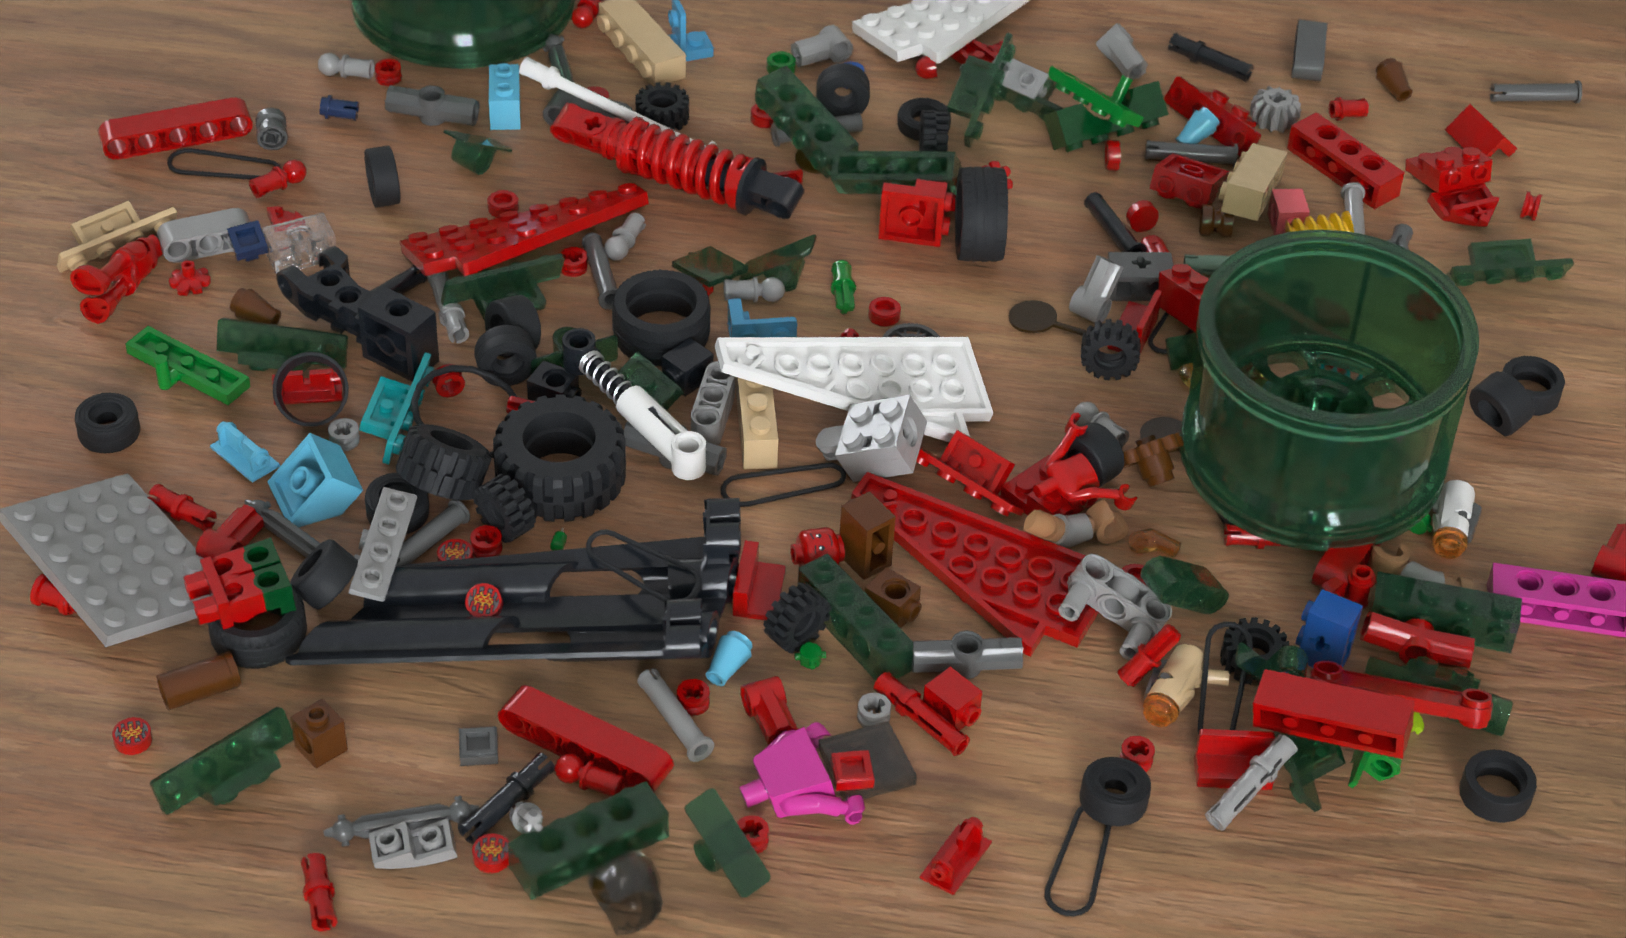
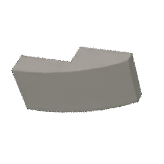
M448 818L410 830L405 821L368 833L375 868H411L458 858L453 829Z

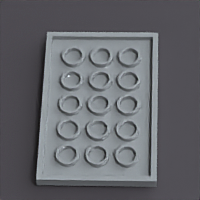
M128 473L0 509V522L105 647L196 619L193 601L210 596L208 594L193 600L189 599L183 576L202 571L200 559L203 558L196 555V548L151 499L147 498L149 496Z

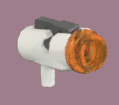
M1461 480L1446 482L1443 484L1440 494L1417 486L1413 492V499L1431 505L1433 511L1437 513L1432 516L1434 529L1432 545L1435 552L1442 558H1458L1466 550L1467 544L1471 543L1482 512V507L1474 503V488L1469 483Z

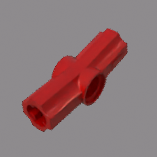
M1369 611L1360 632V640L1398 652L1403 663L1409 666L1423 667L1431 661L1470 668L1475 638L1435 631L1434 626L1423 619H1411L1404 623Z

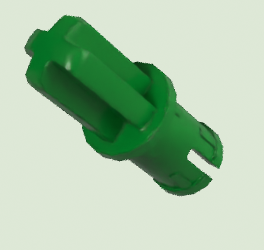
M838 260L832 264L833 268H831L833 275L831 292L835 295L836 308L840 310L841 314H847L848 311H853L855 308L854 292L856 291V283L852 279L851 264L845 260Z

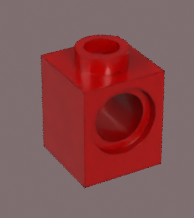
M950 666L924 685L923 701L957 729L961 730L965 726L973 725L980 717L983 691Z

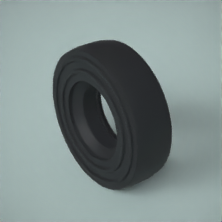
M911 99L903 103L898 111L897 123L900 132L916 141H919L920 122L914 120V118L921 117L922 110L947 111L949 129L951 126L949 108L935 99Z

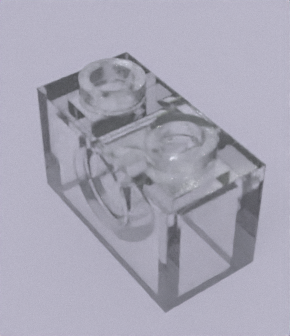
M323 212L262 228L268 246V253L266 255L275 274L291 265L299 269L318 265L317 254L331 246H336L335 234Z

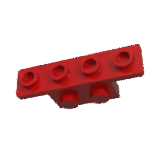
M1180 76L1175 77L1164 97L1166 104L1188 120L1195 110L1199 111L1202 107H1206L1220 121V124L1216 127L1217 131L1210 136L1224 146L1238 144L1239 157H1241L1243 151L1247 152L1252 143L1258 144L1261 133L1254 129L1257 122L1248 117L1250 114L1248 110L1236 104L1233 106L1227 102L1229 97L1218 90H1213L1212 93L1201 91Z
M956 430L941 458L920 446L917 463L928 467L931 463L939 468L936 474L953 484L956 479L965 484L963 491L978 500H981L984 496L993 501L990 507L1006 517L1009 516L1010 512L1022 516L1025 511L1024 509L999 495L1001 486L1005 484L1015 466L1013 462L959 430Z

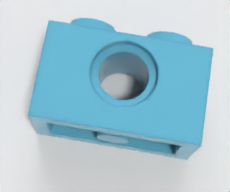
M501 63L489 65L490 130L521 129L519 64Z

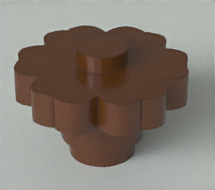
M1180 432L1156 439L1154 434L1135 441L1137 447L1123 452V468L1137 464L1142 480H1146L1148 486L1153 487L1175 478L1172 472L1175 468L1169 452L1182 447L1184 443Z

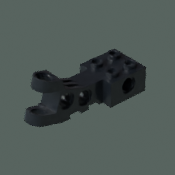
M331 246L317 254L318 264L320 267L323 266L324 269L308 277L294 265L277 272V284L288 301L306 317L314 321L321 318L331 323L332 330L340 334L347 331L357 336L356 342L362 345L364 358L413 382L425 352L432 354L430 367L439 362L436 312L385 286L376 293L359 286L350 277L348 256L338 247Z

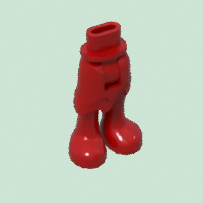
M151 234L146 238L140 237L120 247L112 254L110 261L100 269L91 265H81L71 272L70 280L74 288L81 293L89 295L80 303V310L86 319L97 324L104 323L115 312L117 304L121 299L133 294L139 284L157 266L158 259L163 253L159 240L155 235Z

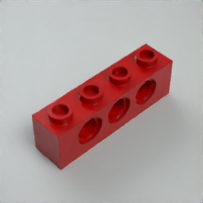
M1317 112L1291 125L1287 149L1341 187L1352 182L1363 185L1366 192L1363 202L1375 210L1399 197L1405 172Z

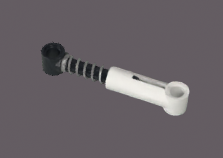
M574 328L567 331L562 337L563 367L565 370L574 375H586L603 393H606L607 397L616 404L617 411L672 463V472L675 476L684 480H694L701 477L706 471L705 438L697 432L687 431L643 388L632 386L630 381H624V375L618 374V369L611 368L609 361H604V356L596 347L593 332L584 328Z

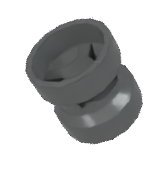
M265 108L256 116L257 142L264 149L278 150L287 143L286 116L281 110Z

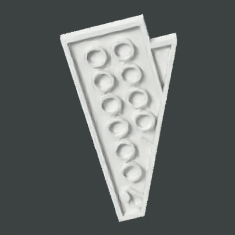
M912 0L911 3L906 5L889 7L887 11L877 14H866L863 18L852 21L853 33L897 62L923 54L935 63H941L1030 0Z
M718 337L715 344L721 372L846 411L849 410L850 404L911 395L927 420L924 435L950 442L956 430L970 436L966 422L990 421L993 415L969 337Z

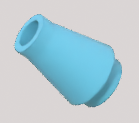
M1202 107L1199 111H1194L1181 133L1175 139L1178 143L1198 144L1217 131L1216 127L1220 124V121L1210 110Z
M729 631L726 635L721 636L710 667L705 674L706 678L717 686H724L727 680L751 658L752 642L745 635L737 631Z

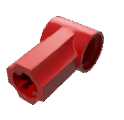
M244 504L241 508L238 507L216 531L207 529L203 532L196 545V555L202 558L211 557L213 560L216 556L246 546L264 527L263 517L256 512L255 508Z
M1626 523L1617 524L1607 545H1602L1594 562L1592 574L1605 579L1626 582Z
M778 676L741 685L740 693L745 712L749 717H755L768 745L782 732L798 730L787 707L785 689Z

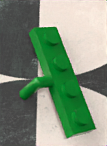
M1054 66L1050 67L1047 73L1049 74L1048 78L1056 82L1054 86L1056 89L1069 95L1073 92L1072 98L1087 106L1091 103L1090 109L1105 117L1108 114L1111 115L1109 121L1122 128H1125L1127 124L1137 128L1140 127L1144 117L1121 104L1133 79L1122 75L1112 96H1109L1069 72Z
M150 326L145 327L125 343L127 354L155 368L158 386L161 390H168L178 381H181L226 405H230L251 387L250 379L247 375Z

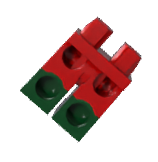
M271 538L216 556L213 560L211 557L200 559L202 571L183 576L190 600L210 595L209 597L193 601L196 617L200 625L220 620L224 630L234 627L233 622H245L252 619L256 614L277 608L280 609L281 614L296 610L290 581Z

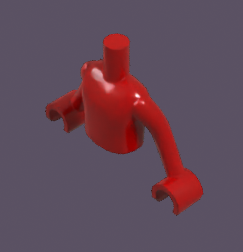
M1073 413L1065 426L1066 435L1045 463L1048 479L1033 486L1035 496L1041 498L1057 491L1064 499L1070 502L1093 498L1114 499L1115 506L1120 510L1126 511L1131 509L1138 497L1127 498L1124 496L1130 488L1128 484L1121 485L1119 489L1092 487L1098 483V477L1091 463L1083 454L1078 453L1070 458L1061 460L1076 437L1083 435L1088 428V425L1083 427L1075 425L1081 415Z

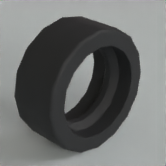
M388 145L366 149L364 151L365 169L374 206L377 208L399 204L401 197L400 185L391 147Z
M1536 356L1513 358L1505 364L1502 372L1513 376L1517 380L1537 382L1547 389L1543 392L1526 389L1534 403L1535 412L1533 416L1551 413L1558 407L1565 379L1563 373L1556 365Z
M1496 749L1480 751L1472 756L1465 766L1460 781V796L1469 810L1487 821L1499 823L1516 821L1526 814L1532 803L1537 788L1536 775L1528 763L1513 753ZM1485 775L1500 776L1515 785L1520 794L1511 797L1496 796L1482 788L1476 778Z

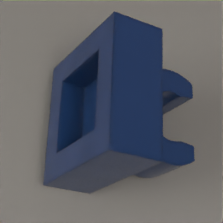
M258 220L227 228L237 261L245 259L246 262L259 259L258 255L268 253V246Z

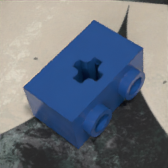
M1323 589L1315 602L1309 600L1301 617V620L1306 622V624L1301 627L1295 645L1300 646L1297 661L1313 667L1319 661H1331L1344 667L1351 654L1363 605Z

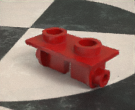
M332 368L309 370L310 378L303 377V370L290 371L282 385L284 404L342 401V382ZM272 374V385L276 374Z
M971 817L970 819L963 820L961 825L958 824L921 873L920 879L954 896L992 844L991 840L982 836L983 823L981 820Z

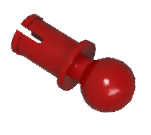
M579 0L577 7L571 14L572 23L581 29L589 27L599 13V3L604 0Z
M289 160L284 164L282 170L275 166L267 174L249 180V187L256 198H261L274 190L286 189L288 187L287 181L292 184L300 183L305 179L307 170L301 161Z
M570 753L564 754L556 760L555 774L563 783L571 784L579 780V788L581 790L590 788L613 799H618L624 790L625 776L597 767L595 761H589L584 766L580 757Z

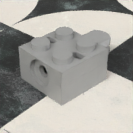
M911 395L850 404L844 425L824 428L816 438V445L827 461L838 460L853 482L860 481L866 472L882 478L911 474L914 472L927 420Z

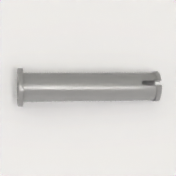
M1352 182L1342 187L1341 197L1344 200L1345 211L1348 210L1351 215L1354 228V242L1348 241L1347 255L1351 259L1358 260L1367 255L1363 198L1366 192L1363 185Z
M651 668V673L648 669L642 672L637 680L639 686L643 688L687 749V757L690 761L698 762L708 757L714 749L713 740L710 737L704 736L662 679L657 669Z

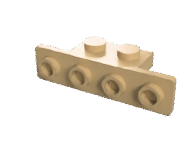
M127 201L72 223L70 230L79 246L60 253L57 268L60 272L68 269L73 271L97 257L100 259L107 258L117 249L131 241H135L140 237L146 238L151 234H157V230L163 223L176 220L178 212L175 207H171L140 220L131 203Z

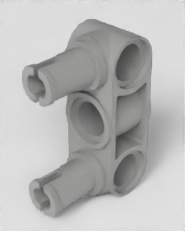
M1098 554L1086 555L1069 576L1067 581L1069 591L1058 609L1059 614L1064 619L1075 621L1087 604L1106 619L1115 622L1127 630L1129 633L1119 653L1128 661L1138 651V646L1141 643L1146 645L1162 629L1172 615L1171 605L1163 596L1141 583L1135 576L1126 573Z

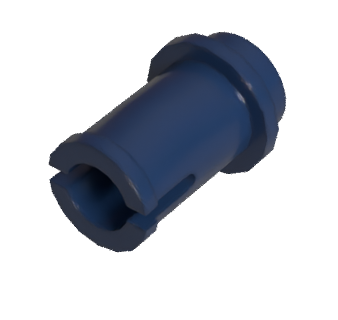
M332 95L321 98L320 115H324L326 119H330L331 116L351 119L353 121L357 120L358 115L356 113H359L358 101L333 99Z

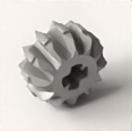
M1268 86L1266 90L1259 89L1251 101L1250 115L1259 124L1260 129L1267 128L1271 132L1278 130L1283 133L1285 129L1290 130L1291 125L1300 118L1301 103H1299V96L1292 94L1290 89L1282 90L1281 87L1274 89Z

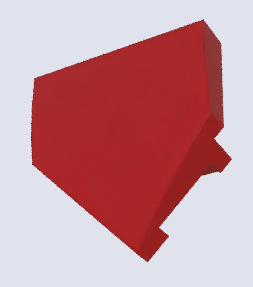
M1482 183L1440 194L1436 192L1430 193L1427 202L1443 221L1487 227L1500 198L1497 196L1493 197L1486 184Z

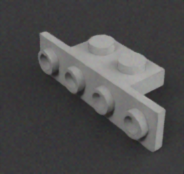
M383 487L370 529H363L359 543V550H362L361 555L355 554L354 556L358 560V566L353 575L349 594L381 602L385 601L417 502V495Z

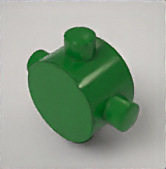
M1415 510L1412 514L1410 512L1406 513L1405 518L1408 519L1407 527L1412 533L1421 535L1426 531L1431 532L1433 530V526L1430 525L1431 517L1428 512Z
M811 642L803 644L800 648V653H795V660H799L803 667L812 670L821 664V658L827 657L826 651H822L818 644Z

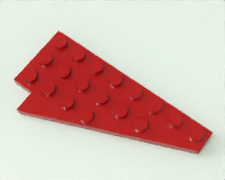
M626 183L619 185L618 190L615 191L596 190L588 194L589 197L577 199V197H566L560 199L559 204L551 206L536 204L530 206L529 211L521 213L506 211L499 214V218L491 220L476 218L469 221V225L461 227L446 225L440 227L439 232L431 234L416 232L410 234L408 239L400 241L401 251L425 276L458 269L464 276H468L649 204L647 191L638 185Z
M866 472L853 490L851 499L870 491L896 516L894 541L1004 637L1021 638L1025 655L1032 656L1044 635L1078 648L1099 612L1086 604L1077 620L1068 621L1059 614L1058 609L1069 591L1067 584L1069 576L1086 555Z

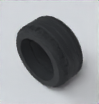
M291 584L296 606L295 611L281 614L279 608L267 611L283 617L276 624L268 628L247 631L231 627L223 630L220 620L207 623L210 641L216 653L222 654L230 651L236 666L247 669L267 668L284 662L286 657L298 651L307 633L304 601L299 591Z

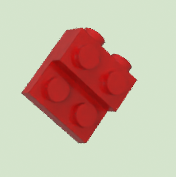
M1447 147L1443 151L1421 153L1417 157L1406 159L1405 170L1440 194L1490 182L1492 159L1478 148L1467 147L1462 150L1459 147Z
M1172 153L1155 166L1149 189L1157 191L1160 197L1166 199H1175L1176 197L1185 200L1186 204L1190 207L1201 209L1202 204L1210 205L1215 201L1218 189L1224 181L1227 182L1229 171Z
M921 179L916 180L915 187L883 183L879 239L940 247L942 236L949 235L951 217L945 216V211H951L953 193L947 192L948 183Z
M1047 455L1001 486V496L1024 509L1023 513L1027 516L1034 510H1042L1051 515L1078 514L1085 508L1089 509L1098 500V498L1070 502L1064 499L1057 491L1041 498L1036 497L1033 492V486L1048 479L1045 463L1050 455ZM1098 480V483L1092 487L1099 488L1100 481Z

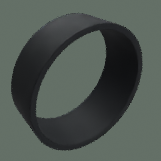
M304 352L289 358L278 369L273 381V397L279 411L290 421L302 426H319L331 421L342 411L348 398V380L342 367L331 357L317 352ZM320 362L326 364L341 379L343 385L342 402L337 411L325 420L319 422L302 421L293 416L284 405L282 399L284 379L294 367L302 363Z

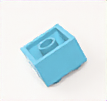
M312 433L305 437L267 481L283 516L297 527L342 515L363 491L341 446Z

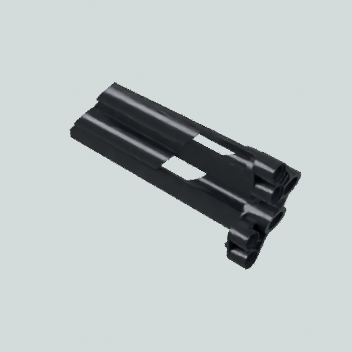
M712 498L704 500V537L641 542V544L688 564L698 571L701 577V588L693 599H683L688 597L696 586V579L691 572L630 544L591 547L593 553L620 570L636 572L641 576L645 585L668 598L664 602L643 589L638 594L550 597V591L555 580L563 572L612 571L592 559L588 555L586 548L396 566L385 601L381 602L364 598V607L351 619L322 622L305 637L298 653L286 657L285 662L292 666L524 659L583 662L710 658L717 642L719 622L726 604H730L733 600V591L739 569L738 561L741 552L740 498ZM481 583L495 586L503 599L501 613L498 616L471 617L465 605L468 591L473 586ZM567 631L571 643L488 645L494 633Z

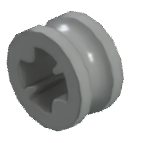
M340 418L334 420L328 426L329 441L340 445L343 451H349L358 446L360 442L359 427L354 420Z
M868 693L862 696L858 702L857 719L861 726L870 730H879L886 727L890 721V700L880 693ZM875 709V712L877 714H873V710H871L870 712H868V710Z

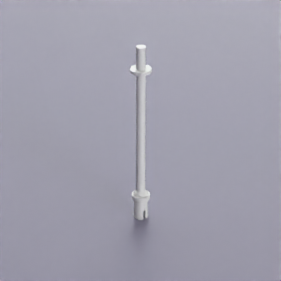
M528 56L520 66L519 74L541 83L542 87L547 90L557 87L628 122L635 117H641L646 122H649V125L657 124L660 126L661 132L668 129V127L561 77L559 69L554 66L549 68ZM674 131L676 137L680 135V133ZM711 141V142L709 143V144L712 143V144L717 145L715 141Z

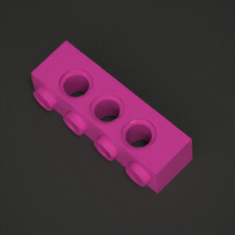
M1493 562L1486 584L1488 590L1486 617L1626 637L1625 581Z

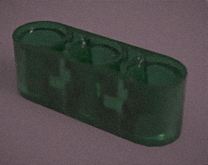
M1157 556L1149 560L1143 566L1140 573L1141 579L1163 604L1203 614H1212L1220 610L1229 598L1228 591L1209 569L1166 556Z

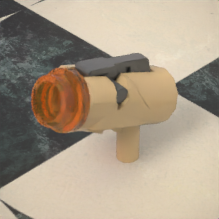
M1178 645L1168 660H1161L1162 664L1158 668L1154 667L1145 691L1143 715L1152 725L1167 727L1169 724L1174 723L1182 709L1193 699L1195 695L1193 689L1201 687L1204 654L1194 645ZM1208 669L1207 684L1228 686L1229 671Z

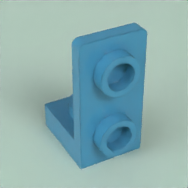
M672 0V10L668 11V20L672 28V34L668 36L686 54V61L714 57V47L705 31H693L686 34V12L679 0Z
M741 298L728 299L727 324L730 337H797L796 317L750 319L749 312L743 311Z

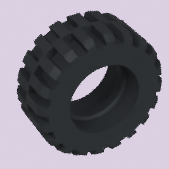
M556 395V398L538 397L535 402L530 403L526 401L520 404L517 411L513 409L505 416L504 421L498 425L495 431L496 436L493 438L495 477L503 474V476L508 475L511 481L515 480L518 483L519 489H524L526 492L524 494L525 498H529L532 503L529 507L534 509L535 514L533 517L535 518L537 516L544 517V520L549 522H555V519H564V522L574 521L575 517L582 516L583 519L594 514V510L598 509L601 511L610 504V500L613 501L621 492V487L625 483L626 446L624 430L610 411L607 409L603 411V407L594 401L589 403L586 402L584 397L574 396V398H566V395ZM552 454H572L580 457L567 462H550L540 459Z

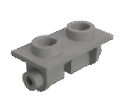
M1000 52L984 75V78L1033 100L1043 99L1047 93L1044 83L1048 79L1049 74Z

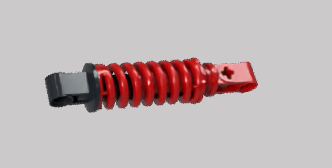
M566 103L550 127L551 134L563 143L572 144L587 149L590 152L601 154L603 158L608 160L615 159L616 167L622 173H630L647 180L654 179L661 185L669 184L673 189H683L687 194H698L704 200L712 199L716 204H727L729 208L736 210L742 215H748L756 208L771 213L778 218L789 219L805 193L803 186L796 180L768 172L764 159L758 157L751 158L742 153L734 157L733 152L727 148L719 153L718 146L711 143L705 147L704 142L698 138L690 142V138L686 134H680L676 137L675 132L669 128L661 132L660 126L657 124L649 125V122H646L641 117H635L629 123H626L623 119H613L581 108L576 104Z

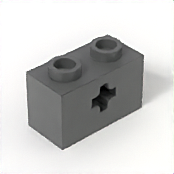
M1108 252L1107 259L1124 267L1110 299L1112 301H1150L1155 291L1159 290V272L1172 269V266H1174L1171 252Z

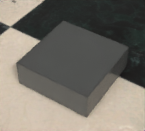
M497 726L459 729L460 766L498 764Z

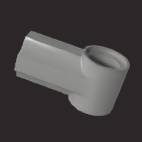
M1116 23L1096 42V45L1110 61L1114 62L1123 75L1131 79H1139L1146 73L1148 63L1132 44L1134 40L1119 23Z
M835 25L824 27L817 36L791 44V54L795 57L798 68L830 58L837 63L843 62L853 52V44Z
M1097 255L1084 285L1077 288L1069 304V310L1093 323L1099 320L1103 322L1110 312L1112 305L1110 297L1124 267L1110 259Z

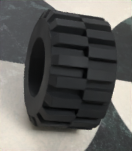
M414 425L408 430L395 468L397 473L407 482L427 493L452 500H470L475 498L473 495L474 491L483 484L492 460V454L481 443L458 431L437 425Z

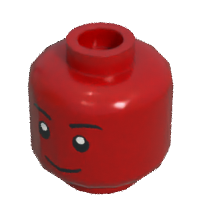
M829 527L802 530L797 535L796 544H791L790 546L792 563L799 565L804 574L811 576L834 572L839 567V563L844 561L845 548L840 534H835Z

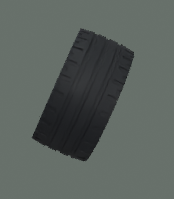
M977 166L959 168L955 201V247L957 259L972 262L1002 261L1005 255L1008 227L1006 170L997 167Z
M649 270L626 279L616 290L612 306L613 334L618 348H620L624 355L638 363L662 367V356L689 338L705 347L710 332V302L703 285L698 280L696 281L695 278L673 270ZM657 311L673 312L686 317L678 322L669 324H653L638 319V317L646 313Z

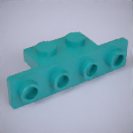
M424 353L411 386L381 376L361 420L359 431L387 439L382 461L384 464L389 465L393 454L400 455L406 438L405 435H402L403 430L408 432L414 421L411 400L416 385L431 371H434V368L429 366L432 355L430 353ZM423 389L418 401L419 408L425 393Z

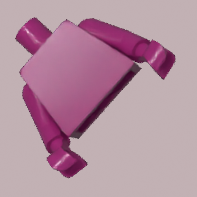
M819 722L810 724L806 729L802 727L798 730L782 732L752 760L759 779L739 787L748 808L769 800L776 816L780 818L816 813L831 816L844 814L845 821L848 824L854 825L861 821L862 812L865 810L861 795L851 796L846 801L836 797L830 777L815 749L828 745L822 736H831L827 729Z

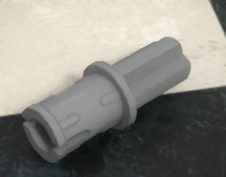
M521 801L514 804L516 806L515 809L511 807L509 817L516 830L525 834L542 830L543 815L537 805Z

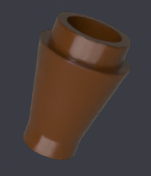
M1389 58L1382 61L1376 67L1377 81L1392 93L1397 101H1405L1412 95V89L1409 86L1401 62L1396 61L1394 58Z
M240 288L230 303V310L235 313L236 318L266 325L270 328H274L281 318V311L274 308L251 288L248 290Z

